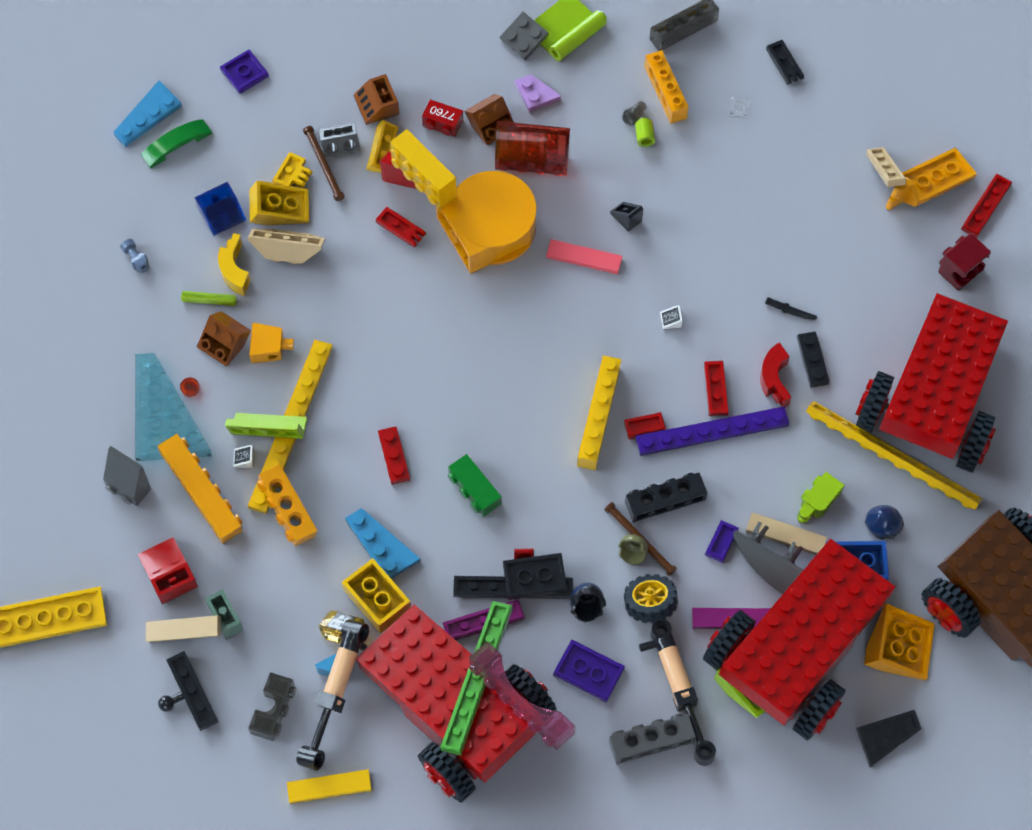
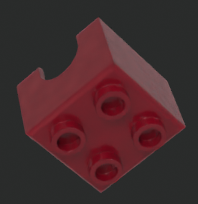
M969 233L966 237L961 236L952 248L950 246L947 247L942 253L944 257L939 261L938 273L958 291L984 270L986 264L982 261L986 257L989 258L991 251L972 233Z

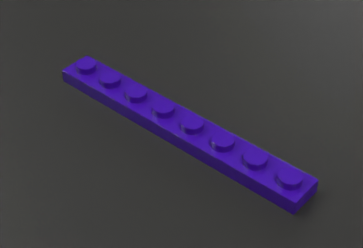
M785 406L637 435L635 440L639 455L643 456L788 427L789 420Z

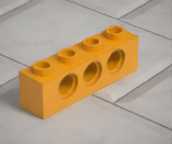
M660 50L645 55L644 68L670 124L687 119L688 104L663 51Z
M279 464L260 473L257 486L267 496L266 502L270 509H274L277 515L275 517L280 526L283 525L285 528L287 540L292 542L294 546H297L316 537L317 529L281 465ZM279 487L281 492H273L271 488ZM287 503L291 508L283 509L281 504ZM297 520L300 525L293 526L290 521Z

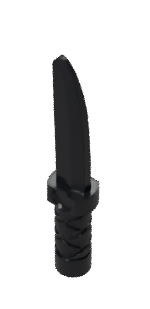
M770 297L766 299L765 304L782 310L783 313L787 312L809 320L817 319L816 315L791 307L786 302L782 303Z

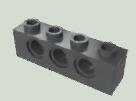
M676 714L669 720L663 721V719H658L651 722V725L644 726L641 724L632 727L630 731H616L610 736L609 743L617 765L692 744L695 742L696 736L689 715ZM672 728L677 734L670 736L666 733V730ZM654 734L657 740L649 741L646 736ZM633 739L637 742V745L631 747L627 744V741Z

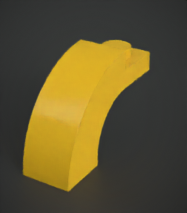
M233 233L232 238L227 241L226 248H219L218 264L226 285L235 293L245 296L251 279L248 271L240 269L235 264L243 243L241 235Z

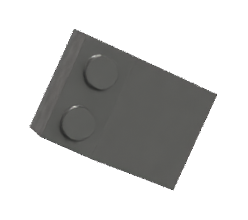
M110 446L103 477L106 485L105 488L114 495L116 493L120 495L125 503L129 505L132 503L138 506L151 490L142 465Z

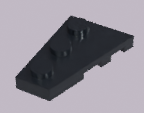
M915 709L856 728L869 767L875 765L922 729Z

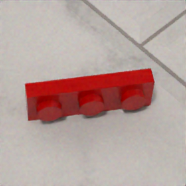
M705 361L704 373L709 416H728L723 361Z
M397 427L378 430L391 485L410 481Z

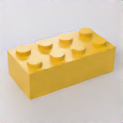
M408 129L390 141L392 164L395 168H400L403 171L407 180H412L415 183L419 192H424L432 205L436 204L441 209L457 196L456 177Z

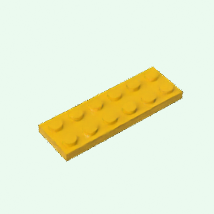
M101 586L1 606L0 648L107 626Z

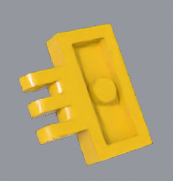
M289 152L272 181L276 184L287 186L296 184L304 187L306 185L305 182L309 180L308 176H311L313 172L304 167L306 163L305 158Z

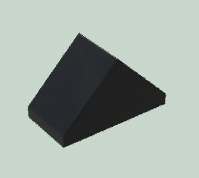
M622 202L611 210L610 214L629 232L642 222L643 207L637 204Z

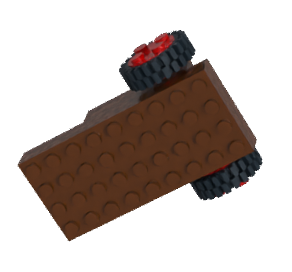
M1010 508L1004 514L998 510L991 514L937 566L949 580L935 579L922 591L921 598L928 612L934 619L937 618L939 620L938 623L945 630L951 631L953 635L956 634L958 637L962 636V638H965L980 626L1011 660L1021 657L1032 668V516L1016 508Z

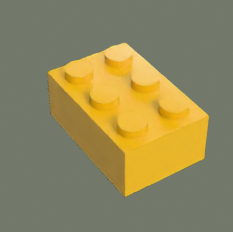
M373 558L342 581L343 591L380 634L411 607V601Z

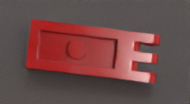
M386 207L376 218L378 225L412 247H416L417 242L422 240L420 236L424 237L426 235L424 230L389 207Z

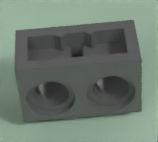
M355 123L320 129V138L325 157L361 151Z

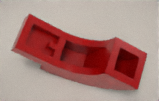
M779 342L768 351L764 358L760 383L766 397L772 394L777 404L787 407L790 404L791 395L781 383L778 372L788 365L790 356Z

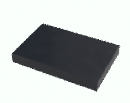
M562 553L503 561L508 600L567 592Z

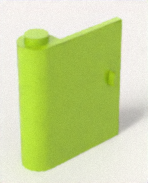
M559 0L534 21L549 33V36L540 45L554 59L561 61L607 24V17L602 11L596 10L592 13L579 0Z

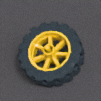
M646 574L644 577H637L635 581H630L624 593L625 608L630 617L633 616V619L636 621L641 620L642 623H657L659 620H666V617L672 616L673 611L677 609L678 597L676 586L667 577H660L659 574H654V576Z

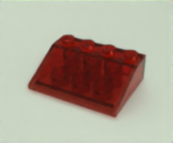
M497 121L495 169L567 176L570 128Z

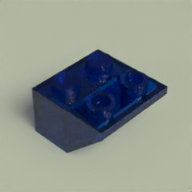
M228 182L194 197L197 209L213 236L246 221L238 199Z

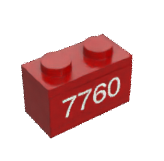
M430 99L422 115V126L429 130L442 132L447 136L456 137L464 120L463 110Z

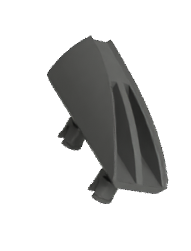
M758 521L750 536H745L735 530L733 534L734 539L747 562L762 579L783 594L803 571L802 568L794 563L803 547L799 546L793 553L796 543L792 542L785 556L781 557L760 543L769 529L768 526L765 525L759 532L762 523Z

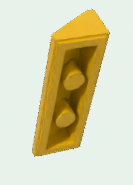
M382 120L377 125L366 170L381 173L380 160L391 150L390 141L397 136L398 126Z

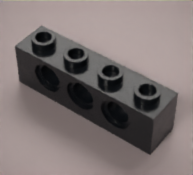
M700 472L695 474L688 473L682 478H671L663 484H652L640 491L638 489L632 490L626 495L625 504L634 523L705 501L708 492ZM686 488L688 492L684 493L681 492L679 489ZM666 493L670 495V497L663 498L661 494ZM649 499L652 503L645 504L642 500Z

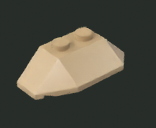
M252 228L248 241L265 259L275 262L286 261L292 264H303L322 249L325 238L308 233Z

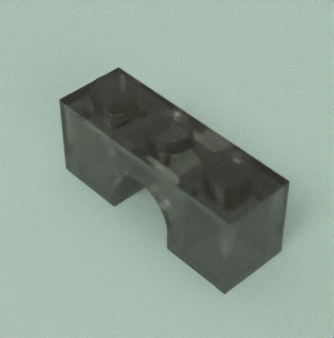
M270 672L263 692L265 697L275 701V705L267 712L255 710L248 727L250 734L274 741L275 736H279L282 729L281 720L287 716L289 711L288 702L290 698H294L297 689L293 679Z

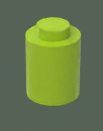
M640 118L635 123L637 144L641 147H648L655 143L653 122L648 118Z

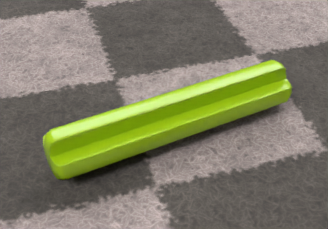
M182 291L181 293L182 302L235 306L237 301L236 295L192 291Z

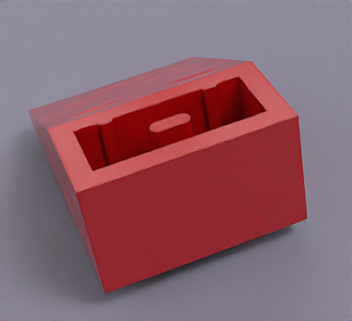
M174 537L137 554L161 604L167 603L198 587Z

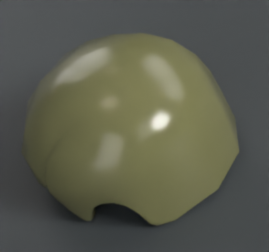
M635 534L625 535L618 545L620 547L619 556L625 562L632 565H639L644 562L648 553V545L641 536Z

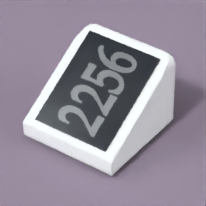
M674 306L660 312L663 330L682 327L680 306Z
M253 445L234 449V468H253Z

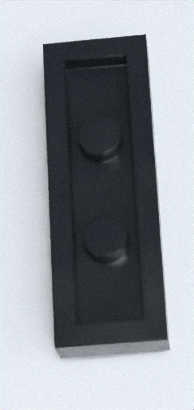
M816 331L798 334L797 341L810 388L829 385L830 381Z

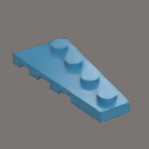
M159 80L113 132L114 136L127 147L181 108L182 104Z
M362 508L345 518V521L371 559L373 558L391 579L420 562V558Z

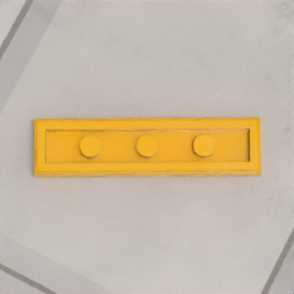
M369 769L287 782L290 804L372 791Z

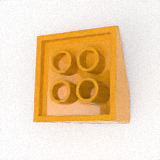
M885 604L867 644L864 665L887 673L927 680L935 623L890 604Z

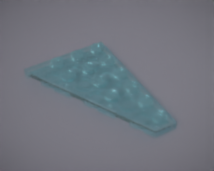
M155 353L135 354L136 461L163 459L157 446L175 434H178L180 438L184 437L190 446L188 450L191 454L195 453L197 457L212 456L208 444Z

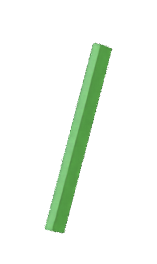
M492 601L440 747L441 751L462 755L511 616L512 605Z

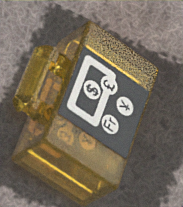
M331 610L320 622L319 629L325 640L340 644L343 623L347 619L364 623V619Z

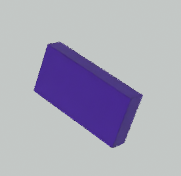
M721 520L705 552V556L723 563L734 541L733 534L735 530H739V527Z

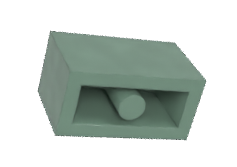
M223 589L205 598L212 615L221 616V632L225 639L243 631L242 624Z

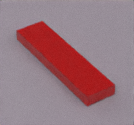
M996 173L962 225L961 230L968 234L972 233L977 238L1012 185V181Z

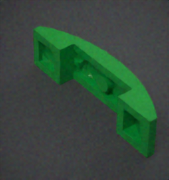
M203 119L191 121L159 137L141 153V156L151 169L165 161V156L194 139L199 142L213 133Z

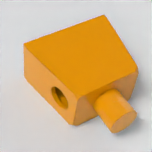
M252 323L249 353L251 363L281 360L283 350L294 349V339L284 338L282 328Z

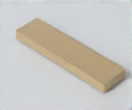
M884 147L867 150L868 159L887 187L906 185V178Z
M753 512L746 528V532L752 534L759 521L762 523L759 532L765 525L769 527L763 538L787 546H791L792 542H795L796 549L802 546V551L817 555L823 548L827 539L826 536Z
M218 615L146 622V642L149 643L221 636V616Z

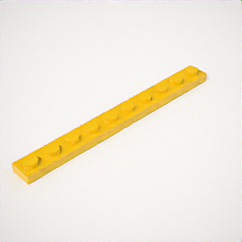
M314 339L284 416L306 417L333 349L332 344ZM275 437L261 473L279 464L284 470L297 438ZM257 483L248 503V509L267 514L269 510L266 502L267 496L259 490ZM272 487V491L276 492L277 487Z
M813 401L808 406L806 412L814 420L826 423L828 428L838 430L843 433L845 438L857 441L864 449L876 452L878 457L893 462L897 468L907 470L914 478L922 479L930 487L943 491L947 497L959 500L964 507L976 510L983 499L866 430L857 427L852 422L819 403Z

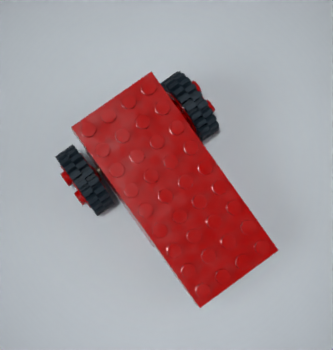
M936 293L890 403H888V395L895 377L878 371L873 380L869 379L866 390L861 397L860 404L855 415H858L856 426L872 432L881 413L887 410L879 430L951 459H954L962 440L963 447L956 467L973 473L976 465L982 464L988 452L990 442L996 431L993 428L996 417L978 411L970 430H967V433L964 432L1008 320Z
M830 538L755 627L756 621L742 610L735 613L733 617L728 616L722 624L723 628L720 631L716 630L711 636L703 660L715 670L720 669L718 674L720 677L783 726L790 719L793 720L802 707L806 705L792 730L808 741L815 733L820 734L826 727L829 719L832 720L837 714L838 709L842 705L840 700L846 690L830 679L815 696L812 697V695L849 652L856 638L888 601L896 587Z
M414 604L355 659L359 668L401 706L405 717L432 741L418 754L419 761L424 766V770L428 773L427 777L433 784L438 783L447 797L453 796L455 800L462 803L476 790V786L471 778L475 780L478 777L486 783L544 726V723L557 711V707L552 701L553 699L548 695L547 687L542 682L537 683L528 670L513 664L500 678L490 672L462 755L441 751L440 747L473 655Z

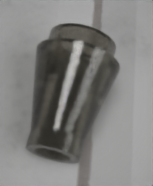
M639 101L637 104L626 109L622 115L624 123L629 126L635 125L646 110V104Z

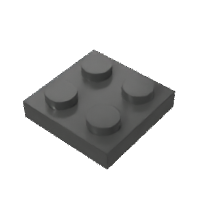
M522 12L499 38L526 61L549 36V33L525 12Z

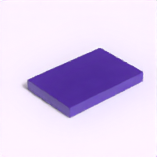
M571 639L553 672V676L607 703L625 666Z

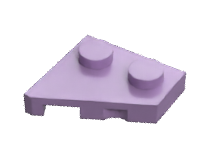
M531 74L515 80V86L529 112L560 101V94Z

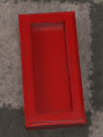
M661 412L624 420L628 439H633L637 435L666 430Z

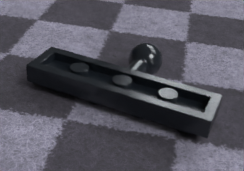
M185 651L166 659L181 692L173 696H162L158 701L160 710L168 712L173 709L174 704L185 699L200 731L218 723V719Z

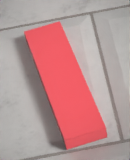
M553 239L550 241L546 258L617 275L623 257Z

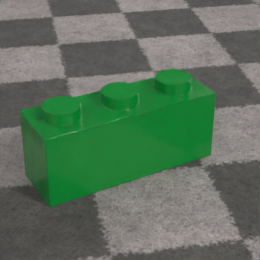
M468 454L448 466L449 474L447 476L452 484L458 485L461 495L465 499L468 498L470 500L471 507L476 513L479 512L484 517L502 504L501 495Z

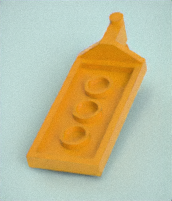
M955 147L903 172L902 174L906 178V185L894 187L886 204V209L892 210L893 207L901 203L916 207L974 179L977 173Z

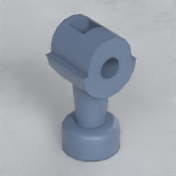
M133 239L125 240L120 245V248L124 253H129L134 270L136 269L140 273L146 272L149 268L146 254H139L137 252Z

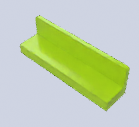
M236 413L234 419H226L225 426L234 435L303 439L307 418L301 416Z

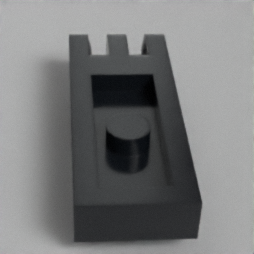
M783 39L767 45L766 50L787 85L791 84L792 81L797 82L798 78L800 80L804 79L803 72Z

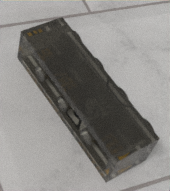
M702 0L652 26L649 40L658 51L664 50L717 22L719 8L713 0Z

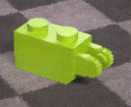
M825 472L822 476L818 475L812 483L814 486L811 490L807 489L801 496V509L797 515L799 523L804 524L808 522L812 516L821 518L840 496L845 485L828 472Z

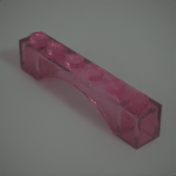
M488 641L469 657V668L476 676L480 675L484 679L485 685L490 690L494 689L498 693L500 700L504 704L508 703L513 708L512 710L519 718L523 717L528 722V727L533 732H538L547 746H552L558 750L575 734V725L561 712L538 707L517 693L506 677L502 655Z

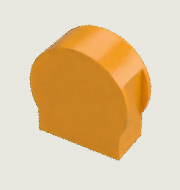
M485 171L474 174L458 185L457 196L441 209L436 205V217L470 274L488 265L504 264L517 259L528 250L534 240L536 233V201L530 188L521 179L512 174L501 171Z

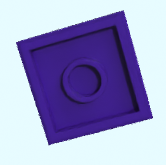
M250 49L220 66L221 72L239 94L269 77V73Z

